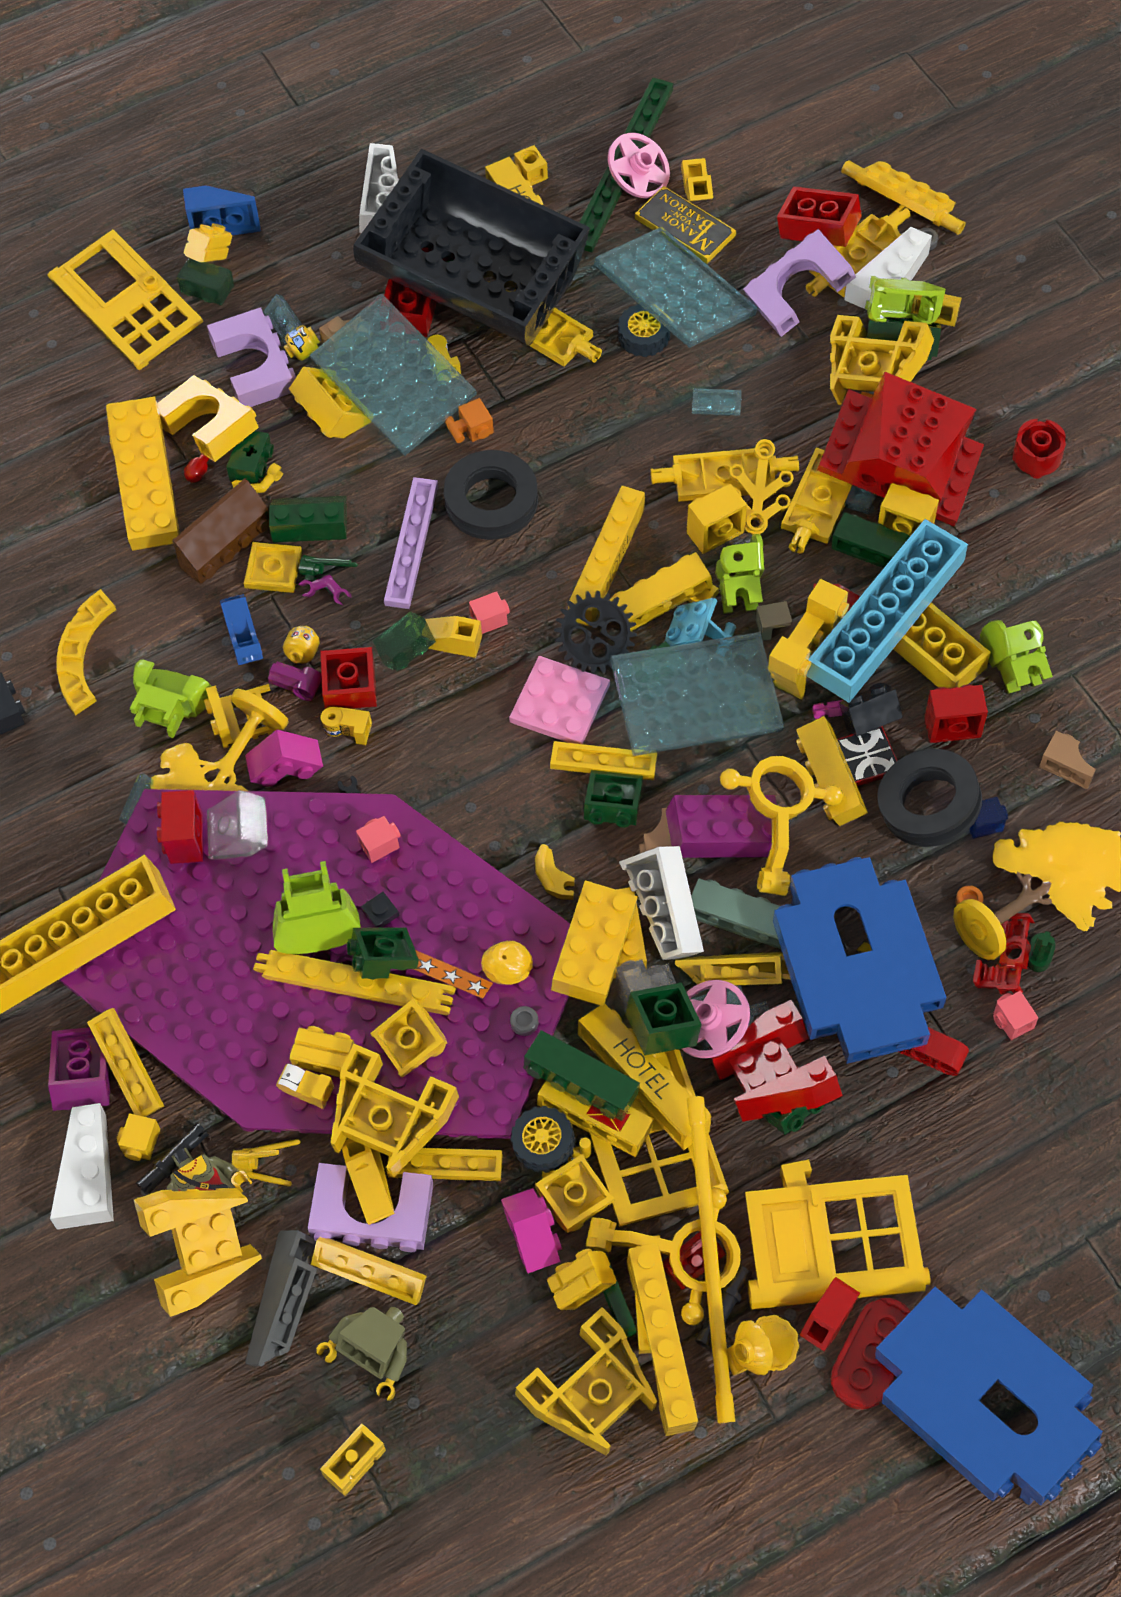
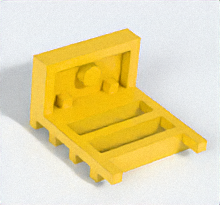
M269 684L246 691L262 698L261 693L270 691ZM215 685L206 688L208 698L203 700L207 713H213L214 720H210L214 735L219 734L223 748H227L229 744L235 742L240 729L231 703V695L219 698ZM268 726L261 727L255 730L252 737L257 739L259 735L266 733L271 735L276 730Z

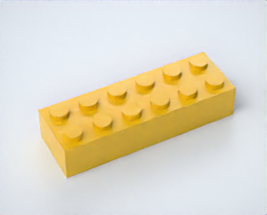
M149 397L106 405L127 537L131 549L134 551L173 544L172 540L180 532L156 398Z

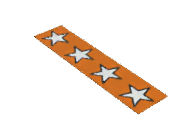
M415 950L419 959L418 967L414 969L482 999L493 984L488 980Z

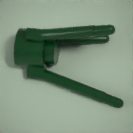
M303 555L299 565V572L302 575H306L305 580L312 582L317 580V575H322L324 565L357 567L358 564L351 560L317 558Z

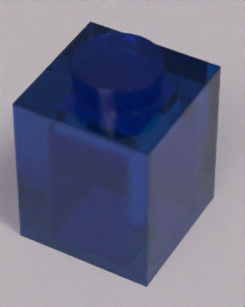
M998 797L982 800L980 813L974 824L969 828L973 839L1003 831L1006 820H1008V813L1006 807L1000 804Z

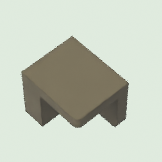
M787 601L757 606L756 623L761 641L771 639L773 628L792 624Z

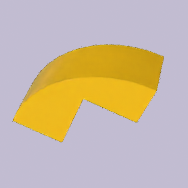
M705 158L683 160L681 170L688 201L713 199L711 175H707Z

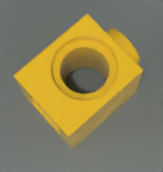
M535 145L514 153L515 164L519 165L522 176L525 180L528 179L531 185L548 179L547 162Z

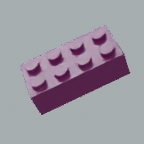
M674 795L665 810L672 847L680 846L682 858L769 856L772 846V819L765 817L755 808L751 802L750 795ZM764 795L769 801L777 805L775 795Z

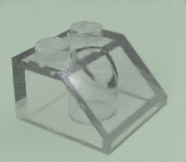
M238 790L207 810L209 859L252 856L267 847V811L264 797Z

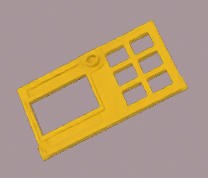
M113 229L59 268H54L48 273V278L75 303L138 370L143 369L149 364L150 360L203 323V319ZM102 249H105L136 280V282L107 303L74 271L75 268ZM163 294L171 304L159 312L150 301ZM145 307L153 317L141 325L132 314ZM179 310L187 320L175 328L166 317ZM127 320L135 330L122 338L113 328ZM161 323L169 333L156 341L149 334L148 330ZM142 336L151 346L138 354L129 344Z

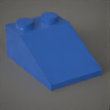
M210 186L183 189L190 230L200 228L201 224L211 227L212 223L224 226L225 231L230 232L232 235L261 231L254 196Z

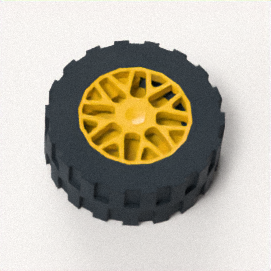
M637 304L625 310L622 316H620L618 323V340L621 342L622 348H625L628 353L642 357L653 356L663 351V348L668 345L670 340V322L665 311L659 309L658 306L650 304Z
M548 1106L534 1107L532 1110L522 1113L523 1115L520 1118L518 1117L511 1131V1142L520 1163L538 1173L539 1171L548 1173L551 1170L556 1171L560 1166L565 1165L569 1157H572L574 1153L573 1148L576 1144L572 1125L567 1120L566 1115L563 1112L560 1113L558 1109L548 1108Z

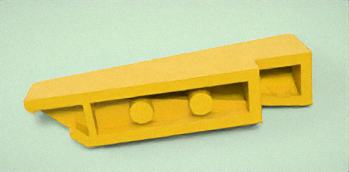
M782 952L686 957L675 960V965L688 974L697 985L710 980H722L733 985L782 984V978L791 979Z

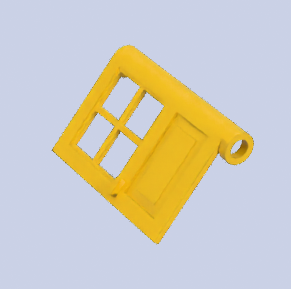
M680 1050L656 1053L657 1060L664 1067L667 1066L673 1072L677 1082L681 1086H686L692 1093V1096L696 1097ZM635 1099L631 1107L642 1109L653 1118L652 1130L649 1134L665 1130L643 1105ZM589 1133L607 1190L615 1198L612 1206L619 1226L698 1205L697 1187L669 1194L660 1169L662 1166L689 1159L692 1160L694 1165L693 1145L688 1147V1153L657 1160L648 1135L645 1145L651 1163L620 1171L612 1145ZM707 1133L711 1188H720L727 1195L729 1190L709 1133ZM654 1169L663 1196L631 1204L622 1177Z
M908 1175L745 1192L757 1280H748L751 1310L819 1302L835 1277L860 1292L858 1298L925 1291L926 1285H930L928 1267H923ZM893 1195L898 1227L867 1230L862 1198ZM856 1199L861 1231L830 1234L825 1202ZM899 1234L905 1266L874 1270L868 1237ZM862 1238L867 1271L836 1274L831 1241Z

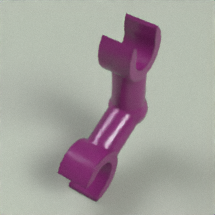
M325 575L312 582L303 580L299 583L300 586L309 584L311 587L308 593L302 595L304 597H311L315 594L316 590L327 587L334 595L335 602L343 606L339 600L341 593H345L348 597L352 598L350 592L342 589L330 575Z

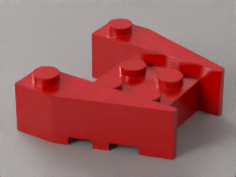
M792 1000L763 1013L747 1027L741 1040L732 1049L722 1055L712 1057L719 1079L722 1080L734 1074L744 1091V1094L734 1098L742 1122L763 1118V1114L778 1111L781 1114L792 1113L794 1108L805 1106L807 1110L818 1108L843 1096L837 1076L825 1056L797 1068L788 1053V1048L809 1039L803 1019Z

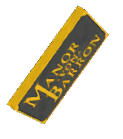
M665 186L635 213L637 221L706 264L736 236L735 229Z

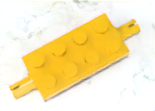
M850 160L844 163L841 173L855 179L858 184L879 192L933 221V224L942 226L957 235L963 231L966 222L949 214L956 202L950 200L948 195L933 191L926 183L916 182L910 178V175L892 169L886 162L878 161L865 168Z
M900 205L889 216L886 215L881 218L870 214L856 226L846 247L834 245L836 250L851 265L855 274L901 236L898 226L910 217V211L907 207L901 211L905 206ZM809 270L816 277L806 284V290L809 294L812 293V296L816 297L827 286L836 291L820 273ZM846 286L837 292L842 297H845Z
M556 308L552 311L533 343L529 345L563 367L578 353L594 363L602 354V349L589 343V340L593 337V330Z
M755 448L673 456L672 467L651 469L652 484L674 482L677 488L678 502L703 498L712 493L716 488L724 487L730 483L734 488L740 490L741 496H746L748 493L738 481L730 478L729 471L734 464L742 465L744 473L755 485L758 458L754 453ZM766 448L760 449L762 455L769 454ZM798 455L782 458L773 456L768 460L765 487L775 480V475L778 472L785 470L799 471ZM739 469L732 470L735 476L741 475Z
M819 448L815 449L781 523V529L795 533L789 548L795 552L798 546L797 553L800 554L804 552L809 538L828 544L854 486L817 471L824 450Z

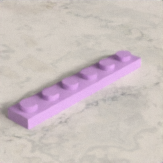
M413 477L384 598L385 606L410 609L438 489V480Z

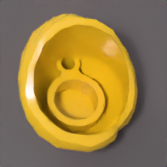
M503 941L491 946L484 952L481 961L482 970L487 978L494 983L502 985L517 984L525 980L533 966L532 956L529 951L516 941Z

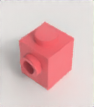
M497 592L469 602L470 616L472 619L481 621L482 634L508 625L507 614L510 613L509 606L505 599H500Z
M385 816L379 819H372L364 827L356 830L358 842L371 863L400 848L398 838L401 836L394 822L389 824Z
M1021 991L1013 995L1007 993L997 1000L993 1018L996 1025L1000 1029H1004L1010 1040L1035 1028L1038 1016Z

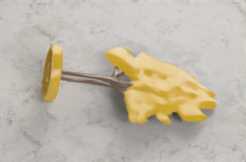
M1059 822L1056 825H1048L1044 831L1041 829H1021L1018 833L1021 842L1019 847L1014 846L1012 839L998 840L994 844L993 863L998 868H1002L1010 873H1016L1023 885V890L1015 900L996 913H993L982 902L974 899L960 902L954 908L953 919L961 939L979 957L986 960H994L1006 949V937L1001 924L1033 903H1053L1056 909L1075 923L1078 929L1088 931L1089 927H1094L1096 919L1091 917L1093 905L1102 910L1112 908V902L1104 898L1106 894L1105 887L1108 886L1117 892H1121V833L1119 831L1104 830L1099 827H1090L1088 824ZM1032 877H1038L1043 883L1032 891L1030 881ZM1045 894L1050 895L1049 898L1043 899L1042 896H1044Z

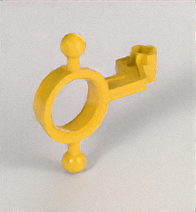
M771 756L758 763L753 769L751 777L742 776L734 769H726L721 773L720 783L729 790L735 789L738 786L747 787L751 802L755 808L765 817L772 819V846L765 868H761L759 872L757 889L763 893L786 896L790 884V875H788V872L783 871V866L789 850V819L804 812L812 803L813 798L823 799L827 805L836 806L842 801L843 793L835 785H830L825 789L815 788L813 778L807 769L796 760L784 756ZM769 772H777L789 777L800 790V803L792 807H781L773 804L761 791L759 783L761 776Z
M713 1187L711 1191L715 1232L727 1253L726 1265L720 1274L721 1288H723L735 1277L740 1266V1247L735 1235L725 1225L717 1222L719 1210L725 1206L727 1197L722 1189ZM591 1218L586 1247L593 1250L611 1252L612 1245L634 1248L658 1243L660 1254L669 1256V1263L674 1275L684 1286L692 1289L689 1303H686L682 1308V1319L689 1325H697L702 1321L704 1310L700 1303L702 1293L707 1292L706 1282L691 1278L683 1270L680 1262V1247L683 1240L690 1233L701 1231L700 1219L685 1224L675 1233L673 1240L670 1241L633 1231L615 1230V1222L603 1218Z

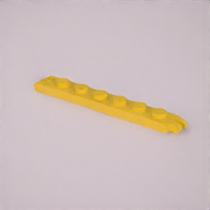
M270 950L269 954L258 953L256 960L266 964L255 963L253 967L254 971L263 973L262 977L268 980L398 1006H404L414 998L426 1011L449 1015L451 1008L441 1004L452 1005L453 1002L451 996L443 995V993L454 995L456 988L451 985L390 973L389 978L361 979L360 973L354 972L353 967L350 965L295 954H286L275 950Z

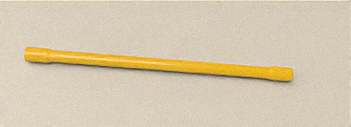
M696 1096L687 1098V1107L692 1134L716 1385L717 1422L729 1423L735 1422V1412L730 1386L705 1129L704 1097Z

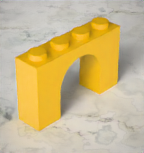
M195 375L157 403L162 429L171 435L198 416L209 413L217 414L210 422L193 434L200 453L214 462L259 428L255 420L256 413L250 406L241 404L235 397L226 395L222 389H216L207 380H201Z

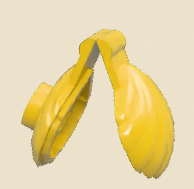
M777 1315L760 1317L756 1323L751 1320L741 1322L736 1331L734 1345L727 1349L728 1365L732 1375H738L746 1370L757 1375H766L769 1370L783 1371L795 1361L799 1349L796 1329L787 1320L781 1319Z

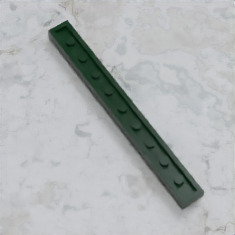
M652 78L624 134L637 133L650 138L673 91L674 83ZM631 140L639 149L646 146L641 141ZM619 145L614 154V161L623 157ZM609 165L579 222L590 227L584 248L588 252H593L623 192V189L614 180ZM620 175L625 183H627L630 177Z

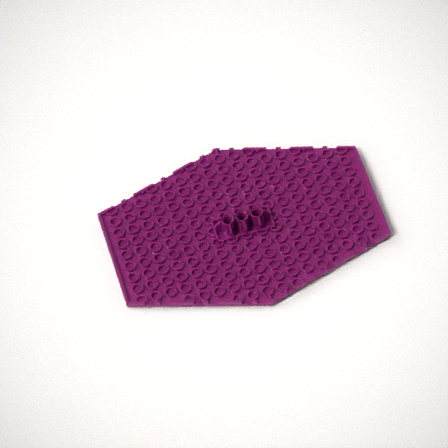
M144 789L99 881L139 857L146 855L160 871L176 910L60 978L58 981L77 996H80L99 1013L114 1008L130 1039L147 1050L156 1060L163 1063L177 1077L203 1098L210 1101L219 1111L230 1117L245 1131L271 1130L272 1132L299 1131L300 1133L332 1134L340 1077L307 1070L318 1075L329 1076L332 1079L334 1089L324 1109L291 1096L276 1086L285 1065H292L290 1053L295 1043L298 1028L307 1029L308 1026H315L330 1035H334L335 1032L345 1033L351 1037L354 1044L379 1054L383 1065L374 1082L378 1085L416 1101L419 1100L430 1076L455 1086L459 1098L448 1121L435 1135L511 1139L512 1128L515 1126V1121L518 1117H521L536 1079L530 1076L523 1068L524 1056L541 1030L553 1036L569 997L568 995L551 991L552 979L570 927L569 922L393 794L194 790L203 813V862L170 864L167 854L163 855L162 845L157 840V827H161V819L157 815V803L161 802V792L183 790ZM385 816L389 824L394 822L401 836L398 838L400 848L371 863L358 842L356 830L364 827L372 819H379ZM326 861L330 883L336 882L338 889L344 888L353 900L359 913L361 928H375L362 912L361 906L381 892H384L397 908L400 916L382 928H407L415 950L490 982L492 981L487 978L482 970L481 961L484 952L491 946L503 941H516L526 947L533 960L532 970L525 980L512 985L492 982V986L483 999L459 988H456L454 995L443 993V995L453 998L452 1005L441 1004L451 1008L450 1014L428 1013L446 1038L447 1044L440 1055L430 1057L404 1077H400L394 1064L380 1044L370 1034L403 1006L268 980L262 977L263 973L254 971L253 967L255 963L266 964L256 960L258 953L269 954L270 950L277 951L274 948L273 916L276 902L282 901L281 896L284 893L282 869H288L289 876L321 870L320 862ZM347 944L328 950L299 954L300 956L328 960L352 966L354 956L348 955ZM390 969V974L449 985L414 969ZM518 1007H530L538 1015V1028L531 1035H518L511 1027V1014Z

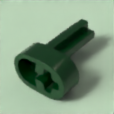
M1048 931L1036 934L1031 940L1028 967L1034 972L1047 970L1052 961L1056 943Z

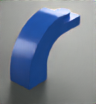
M240 594L220 600L238 665L263 659L245 595Z

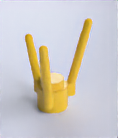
M288 1140L256 1148L234 1150L232 1153V1164L239 1171L246 1172L249 1178L291 1186V1181L254 1173L252 1170L258 1168V1158L278 1155L279 1150L276 1149L298 1145L300 1140Z

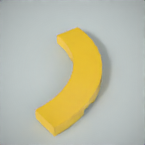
M101 589L90 596L78 608L77 614L66 625L58 646L57 674L63 696L75 716L97 702L85 681L84 655L88 642L96 628L116 610L115 605Z

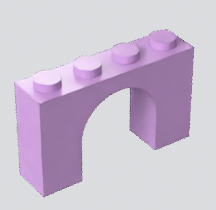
M819 229L807 235L799 245L788 250L784 257L771 264L764 273L752 279L743 289L751 303L781 337L799 323L794 310L782 298L784 284L792 275L804 270L816 271L837 292L856 278L851 265Z
M261 307L207 325L210 341L217 357L242 349H257L268 356L259 368L230 378L234 396L241 404L253 407L291 394L289 387L296 378L293 368L288 369L286 365L289 364L287 355L284 350L280 351L279 347L281 344L277 333L272 334L271 329H273L270 317L268 315L264 316Z
M319 1163L308 1224L310 1237L314 1238L315 1241L319 1237L339 1240L349 1246H358L359 1243L371 1244L372 1247L377 1249H387L388 1246L399 1247L400 1250L405 1252H415L416 1249L424 1250L433 1190L432 1175L403 1172L400 1197L394 1211L395 1214L381 1222L368 1225L354 1220L345 1210L350 1177L347 1166Z

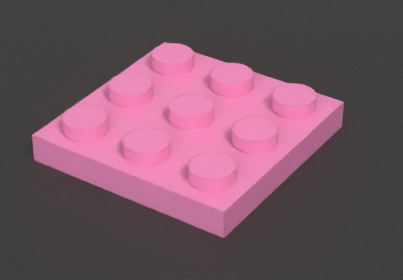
M538 656L509 717L510 723L567 743L583 744L610 686V680Z

